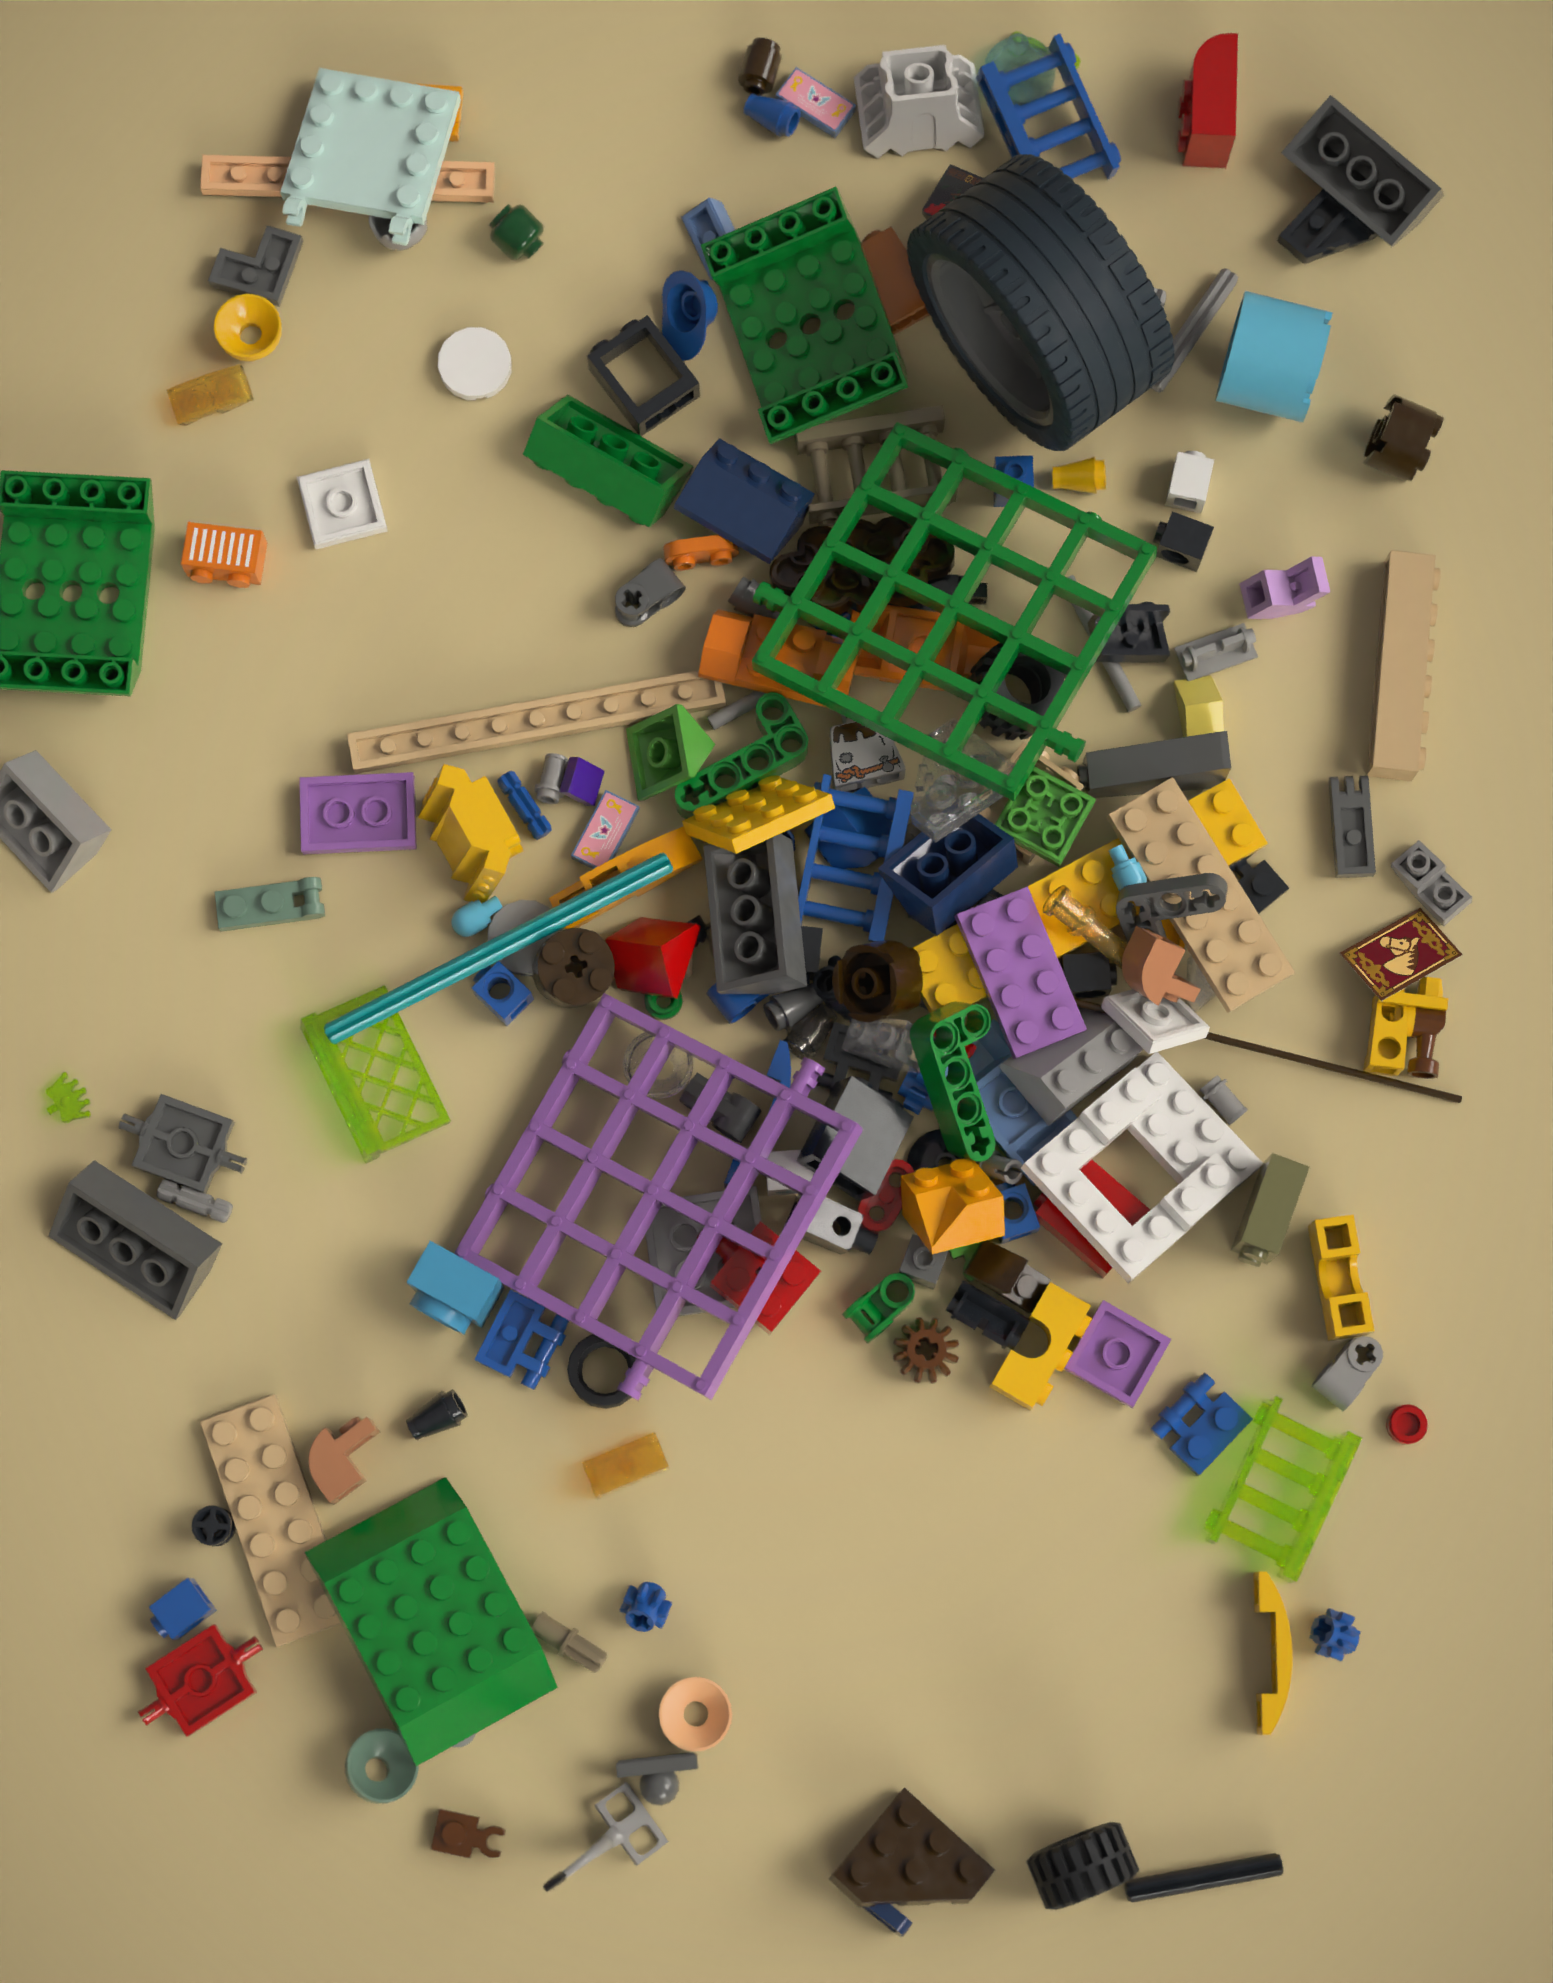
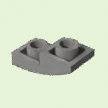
M1420 840L1391 863V868L1400 880L1442 926H1445L1472 903V896L1445 872L1446 865Z

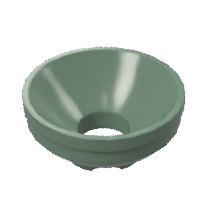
M374 1729L361 1735L350 1747L345 1760V1775L351 1789L360 1798L375 1804L394 1802L406 1795L413 1787L419 1770L418 1766L416 1767L398 1732L390 1729ZM370 1759H379L385 1763L387 1774L383 1781H372L366 1775L365 1767Z

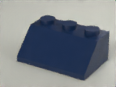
M719 438L702 456L677 499L674 509L770 564L803 525L815 493Z
M959 800L882 864L878 871L909 916L938 936L956 921L954 917L956 914L970 909L1018 868L1015 840L1012 836Z

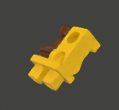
M1423 977L1418 980L1417 994L1404 993V989L1383 1001L1376 995L1372 998L1370 1033L1363 1071L1397 1077L1404 1070L1407 1037L1416 1038V1057L1409 1060L1407 1074L1411 1077L1422 1079L1438 1078L1439 1062L1432 1059L1436 1036L1445 1026L1446 1011L1448 1009V998H1443L1442 980L1440 978Z

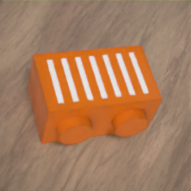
M188 522L181 566L191 580L199 583H212L214 579L227 581L229 585L239 588H247L250 584L261 585L267 541L262 530Z

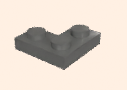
M267 225L255 258L220 248L208 279L210 287L237 295H259L269 300L274 306L280 307L304 242L302 236Z

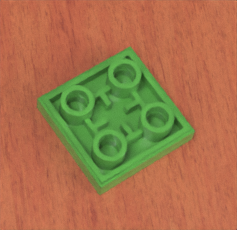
M1034 766L1015 801L1008 800L995 825L1012 836L1015 844L1060 867L1094 806L1096 798Z

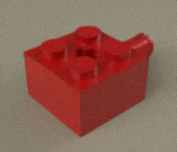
M761 1221L750 1233L773 1247L779 1238L776 1233ZM723 1237L715 1253L724 1259L722 1262L724 1266L712 1279L709 1286L739 1309L757 1277L755 1272L761 1270L766 1260ZM795 1250L755 1324L770 1335L820 1274L821 1270Z

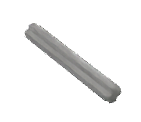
M1223 268L1218 273L1173 339L1175 356L1171 372L1151 389L1156 392H1162L1237 284L1238 276L1234 272Z

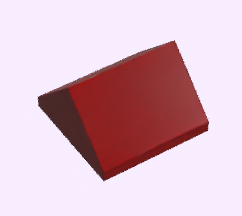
M640 917L607 937L605 942L610 947L614 957V977L617 988L622 991L677 999L701 926L693 923Z

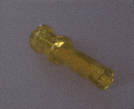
M1062 885L1054 890L1043 905V913L1047 916L1053 915L1067 927L1066 930L1071 936H1082L1122 969V959L1127 943L1096 919L1094 908L1090 905L1084 906L1070 894L1071 890L1066 885Z

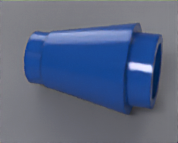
M751 94L744 106L745 115L750 116V118L778 137L782 135L790 137L796 130L800 120V109L794 107V103L790 101Z

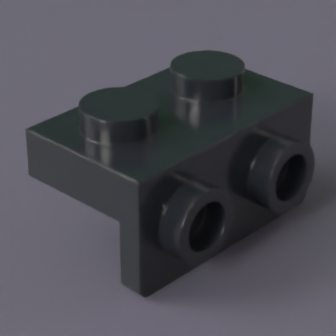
M1153 602L1129 604L1096 662L1165 663L1170 656L1163 621L1170 614L1169 605L1155 604ZM1095 614L1088 621L1090 636L1101 618Z

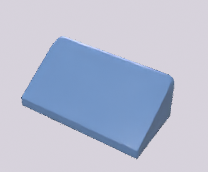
M709 197L681 218L710 280H713L701 244L734 231L735 228L723 203Z

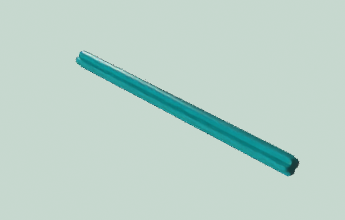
M660 853L325 1024V1034L331 1043L337 1044L662 878L673 871V866L667 855Z

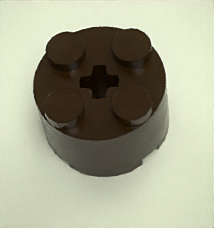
M1394 394L1383 408L1390 411L1388 416L1385 415L1382 420L1378 419L1372 430L1364 452V457L1367 458L1363 461V464L1400 480L1412 481L1417 470L1423 471L1431 454V450L1426 449L1430 437L1435 438L1438 434L1444 418L1437 415V412Z
M582 928L565 929L547 939L537 951L532 965L533 980L540 994L552 1003L565 1008L582 1007L601 997L612 984L615 971L614 957L608 944L598 933ZM570 959H572L574 964L579 963L581 966V971L577 973V978L573 972L567 973L565 970V966L571 962Z
M882 940L850 947L845 951L847 953L842 960L837 961L832 976L834 995L838 1003L844 1004L850 1013L848 1015L853 1019L861 1022H874L904 1015L911 1009L919 1006L923 987V975L920 966V956L914 948L907 947L898 941Z

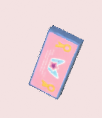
M797 67L776 93V99L793 102L794 107L800 109L801 117L834 138L837 137L856 111L854 103Z
M605 790L572 852L571 858L592 869L615 858L640 810L639 806Z

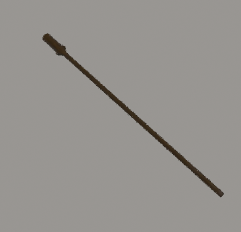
M1074 998L1077 1007L1107 1014L1100 1004ZM1208 1032L1207 1037L1203 1038L1456 1103H1461L1462 1096L1211 1032Z

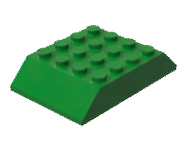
M446 1477L304 1552L416 1767L558 1688L539 1641L467 1506Z

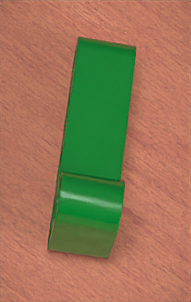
M770 692L760 697L756 704V723L763 735L762 738L697 772L695 777L678 784L675 789V805L681 817L687 819L694 816L693 812L702 806H716L727 801V795L739 790L749 791L759 786L758 782L773 775L780 776L805 761L808 753V736L783 695ZM773 707L779 709L783 715L777 720H768L763 716V712ZM795 739L801 744V748L796 752H787L781 747V744L785 740ZM754 757H762L769 764L762 770H754L750 768L748 762ZM721 775H730L735 779L734 785L729 788H721L716 785L715 781ZM704 784H708V788L712 797H709L708 790L705 791ZM691 794L694 798L698 797L699 803L693 805L690 801L686 802L685 796Z
M955 1001L916 1020L910 1029V1042L948 1152L958 1158L982 1162L986 1161L993 1154L995 1137L965 1046L987 1034L991 1025V1017L988 1010L982 1005ZM967 1015V1023L965 1025L964 1020ZM936 1030V1039L933 1041V1035ZM948 1066V1074L945 1077V1071ZM960 1102V1108H959V1111H958V1113H957V1106H958V1103Z

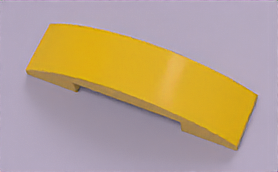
M1258 1571L1253 1573L1254 1613H1270L1272 1694L1256 1693L1257 1734L1271 1735L1283 1712L1290 1688L1293 1660L1292 1637L1286 1609L1273 1580L1267 1571Z

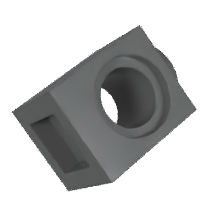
M912 1234L899 1273L909 1277L912 1282L935 1289L948 1250L931 1254L919 1236Z

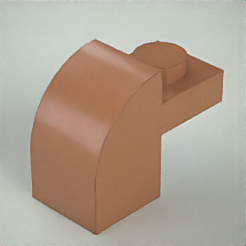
M1136 926L1122 959L1124 979L1134 991L1159 1006L1162 998L1177 1003L1180 997L1194 1003L1201 990L1183 977L1174 974L1185 952L1184 948L1164 936Z
M357 1416L339 1429L342 1435L337 1439L329 1429L324 1428L312 1443L309 1452L310 1473L319 1489L331 1504L335 1505L366 1482V1479L349 1455L380 1433L374 1422L368 1417L360 1420Z

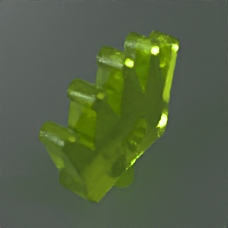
M66 1072L62 1073L57 1081L46 1090V1095L55 1103L46 1108L48 1113L51 1115L59 1110L63 1123L91 1117L90 1111L81 1112L84 1107L91 1104L90 1100H79L87 1093V1089L82 1087L79 1090L73 1091L75 1086L79 1084V1081L73 1079V1081L64 1084L65 1079H68V1074Z

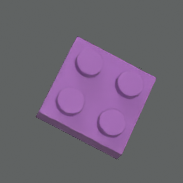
M1103 1300L1064 1369L1126 1406L1133 1408L1172 1339Z

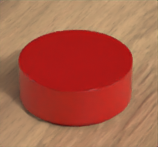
M1406 1404L1390 1412L1387 1417L1386 1428L1394 1441L1399 1444L1410 1445L1420 1441L1425 1436L1428 1429V1421L1420 1408Z

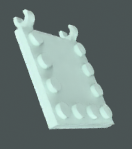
M319 68L280 192L283 200H285L282 212L284 215H288L286 224L301 227L307 205L392 219L389 227V233L394 234L392 243L407 246L413 223L421 225L425 223L460 106V93L458 91Z

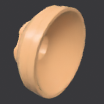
M690 1677L676 1682L667 1690L660 1703L659 1720L663 1733L675 1746L686 1751L697 1752L714 1747L724 1738L731 1725L732 1709L727 1694L719 1685L706 1678ZM691 1702H701L707 1707L708 1718L701 1726H692L684 1718V1710Z

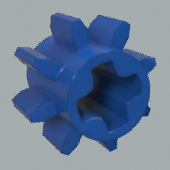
M910 1068L897 1093L906 1098L903 1103L904 1108L917 1115L920 1114L923 1107L932 1111L933 1107L921 1071L917 1072Z
M643 1582L639 1585L638 1589L632 1585L628 1587L620 1607V1612L626 1613L625 1619L631 1628L647 1632L654 1625L658 1628H663L672 1602L665 1600L666 1593L661 1586L653 1582Z
M1328 1608L1326 1615L1315 1618L1311 1626V1635L1309 1636L1310 1639L1318 1644L1315 1653L1327 1658L1330 1657L1343 1661L1344 1654L1355 1652L1359 1643V1635L1361 1634V1631L1352 1626L1355 1617L1345 1612H1338Z

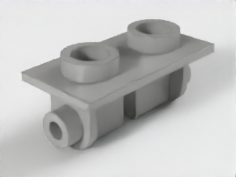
M1244 623L1174 648L1188 681L1258 658L1253 645L1256 642L1255 633L1252 628L1247 629Z

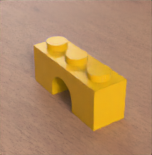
M1354 1214L1314 1220L1308 1225V1232L1328 1341L1367 1336L1375 1330L1368 1292H1363L1358 1275L1357 1257L1360 1254Z
M1050 1282L1029 1317L1031 1322L1041 1327L1047 1336L1048 1346L1046 1352L1037 1358H1027L1010 1350L989 1387L1028 1410H1031L1035 1403L1043 1406L1054 1387L1048 1383L1055 1369L1062 1372L1073 1354L1072 1351L1067 1349L1074 1335L1081 1339L1092 1320L1091 1317L1086 1315L1091 1305Z

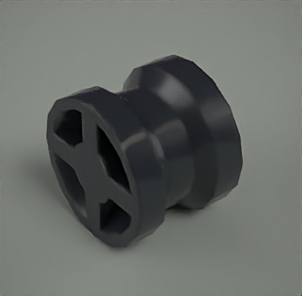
M206 1506L200 1509L192 1521V1532L195 1538L202 1544L213 1547L228 1543L236 1530L231 1513L217 1506Z

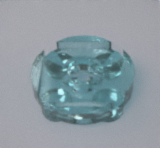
M1015 33L1008 39L997 43L990 50L986 57L985 65L994 61L998 71L1003 70L1006 73L1015 66L1020 67L1051 53L1040 41L1026 37L1022 33ZM1056 68L1011 86L1008 94L1013 105L1017 103L1021 106L1050 94L1054 87Z

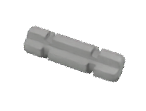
M168 1179L162 1180L157 1191V1197L162 1201L170 1204L176 1202L177 1206L203 1216L209 1214L211 1219L222 1223L227 1222L232 1213L233 1205L230 1202L220 1198L214 1200V1197L184 1185L181 1188L178 1183Z

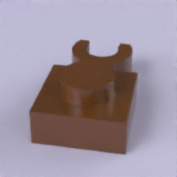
M439 1809L431 1850L471 1858L473 1847H477L485 1856L496 1858L501 1855V1851L491 1849L487 1844V1839L491 1834L504 1836L506 1830L500 1826H490L481 1830L478 1829L480 1817Z

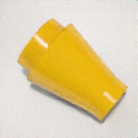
M1094 456L1066 465L1052 467L1053 489H1068L1097 494V490H1106L1105 460H1096Z

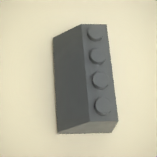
M1332 95L1325 100L1281 152L1391 247L1417 227L1444 196L1440 186Z
M778 834L737 854L712 844L705 845L704 857L717 992L720 994H776L806 987L807 979L792 840L782 834Z
M95 1160L68 1183L49 1233L50 1238L175 1320L182 1314L211 1271L222 1246L221 1242Z

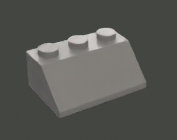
M35 750L4 763L0 770V839L52 893L59 889L98 853L111 829Z
M1078 1007L1087 1028L1086 1031L1013 1060L1011 1056L999 1066L1048 1126L1126 1068L1143 1050L1108 1014Z

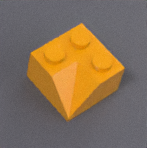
M958 1159L950 1164L934 1168H921L914 1173L901 1176L903 1217L931 1254L1005 1236L1004 1196L976 1161Z

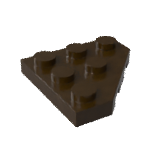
M904 1787L828 1879L858 1907H874L877 1904H897V1906L929 1905L930 1903L938 1902L967 1904L975 1897L994 1873L995 1869Z

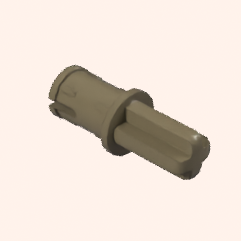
M544 1611L538 1616L532 1626L535 1636L557 1649L560 1657L566 1655L593 1673L598 1672L603 1666L607 1657L606 1652L579 1636L578 1629L570 1630L548 1616Z

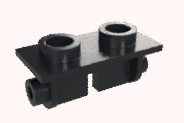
M964 1280L945 1310L952 1314L951 1319L954 1320L955 1318L974 1330L976 1327L984 1330L982 1334L1000 1344L1004 1350L1006 1347L1012 1350L1015 1349L1031 1319Z

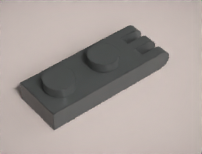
M1368 775L1359 776V790L1357 791L1354 790L1353 776L1344 777V791H1339L1338 777H1329L1335 878L1374 877L1376 874Z

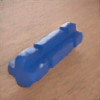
M509 771L498 778V786L504 795H509L507 797L508 801L523 823H528V830L534 839L539 840L552 831L550 823L544 815H540L541 810L524 786L521 787V781L516 773Z

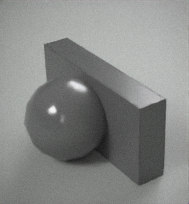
M695 1752L619 1760L616 1763L617 1778L642 1775L640 1779L642 1796L647 1802L659 1806L669 1804L675 1799L679 1791V1780L675 1773L676 1771L699 1768L698 1756Z

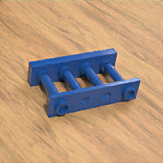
M1060 33L1053 36L1048 47L1051 54L1006 73L1003 70L998 71L994 61L980 67L976 80L1011 158L1020 154L1040 157V153L1087 133L1095 153L1059 169L1063 171L1064 175L1067 174L1072 179L1099 167H1102L1107 180L1115 176L1121 162L1119 150L1114 142L1109 143L1074 65L1076 63L1074 50L1070 43H1064ZM1057 67L1065 84L1064 88L1019 106L1017 103L1013 105L1008 94L1011 86ZM1072 100L1079 115V121L1037 139L1033 137L1028 138L1023 127L1026 119Z
M823 774L822 783L815 782L814 788L831 794L834 805L886 815L885 819L892 820L890 835L882 834L880 838L822 826L825 813L815 817L798 895L801 926L804 916L863 927V932L869 933L868 941H882L885 939L894 893L879 872H874V875L816 864L819 841L878 852V857L885 858V863L904 846L914 792L899 789L897 798L890 797L889 800L830 789L832 777L831 775ZM811 879L871 890L870 894L877 895L875 909H867L866 912L807 901Z

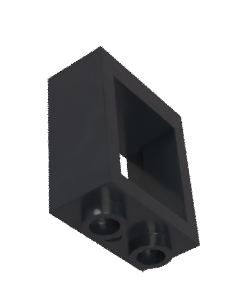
M648 315L639 321L634 319L628 322L620 330L619 335L610 341H600L591 349L590 354L587 356L589 371L640 436L645 435L700 397L698 380ZM647 337L679 380L637 407L607 368L606 364Z

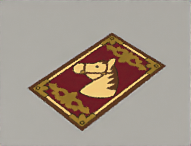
M1421 907L1339 953L1381 1001L1463 955Z

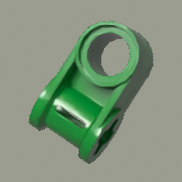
M891 1274L885 1277L870 1292H866L857 1299L842 1315L845 1319L850 1318L865 1335L864 1341L869 1344L912 1304L915 1296L914 1284L904 1274ZM893 1282H901L908 1288V1297L902 1302H892L886 1295L887 1287ZM862 1311H864L869 1316V1318L875 1323L874 1325H872L867 1320V1318L861 1313Z

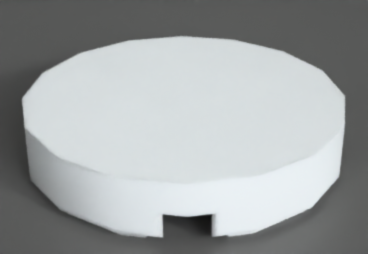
M468 327L453 333L443 343L438 354V370L444 386L455 396L465 400H476V398L483 397L487 399L495 396L506 386L511 375V355L506 342L495 332L482 327Z

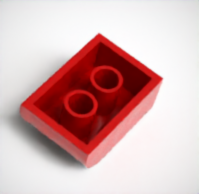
M1238 33L1219 34L1206 40L1196 52L1189 79L1183 80L1182 96H1179L1178 119H1182L1181 130H1178L1177 152L1183 153V166L1227 167L1236 137Z

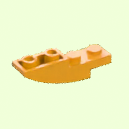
M684 826L645 842L580 876L578 882L551 896L549 900L552 906L556 907L660 853H665L673 866L671 873L564 928H579L631 897L643 895L704 860L691 836L686 835Z

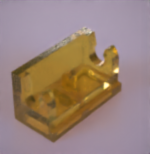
M655 1432L582 1462L597 1500L670 1469Z

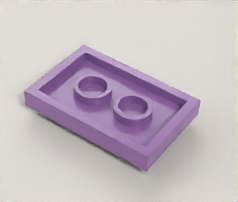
M413 772L299 777L301 852L303 855L417 849L415 775Z

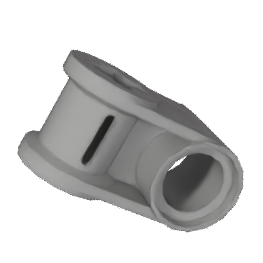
M1366 1336L1348 1341L1336 1357L1317 1376L1312 1387L1341 1411L1346 1410L1362 1391L1366 1381L1380 1365L1383 1359L1381 1345L1377 1340ZM1366 1346L1369 1349L1366 1356L1370 1360L1369 1362L1358 1363L1356 1361L1358 1353L1355 1351V1348Z

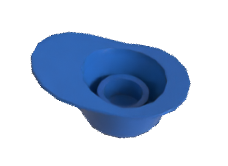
M681 270L673 272L668 276L663 286L662 334L682 361L692 360L702 349L705 342L706 329L715 320L718 313V302L716 294L709 286L708 281L698 280L690 272Z

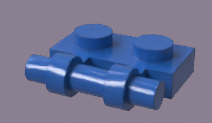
M510 1289L474 1360L511 1378L518 1364L527 1369L521 1384L535 1390L540 1378H545L550 1369L548 1363L557 1345L562 1346L566 1335L563 1333L570 1321L556 1314L550 1326L540 1322L546 1308ZM533 1333L543 1337L534 1358L524 1354Z
M1203 1373L1195 1382L1190 1381L1182 1389L1184 1394L1170 1408L1166 1406L1158 1414L1160 1419L1150 1428L1161 1440L1171 1430L1180 1437L1169 1449L1197 1476H1200L1253 1420L1225 1391L1214 1402L1209 1399L1206 1393L1215 1382L1206 1373ZM1196 1404L1204 1413L1188 1427L1182 1421V1418Z

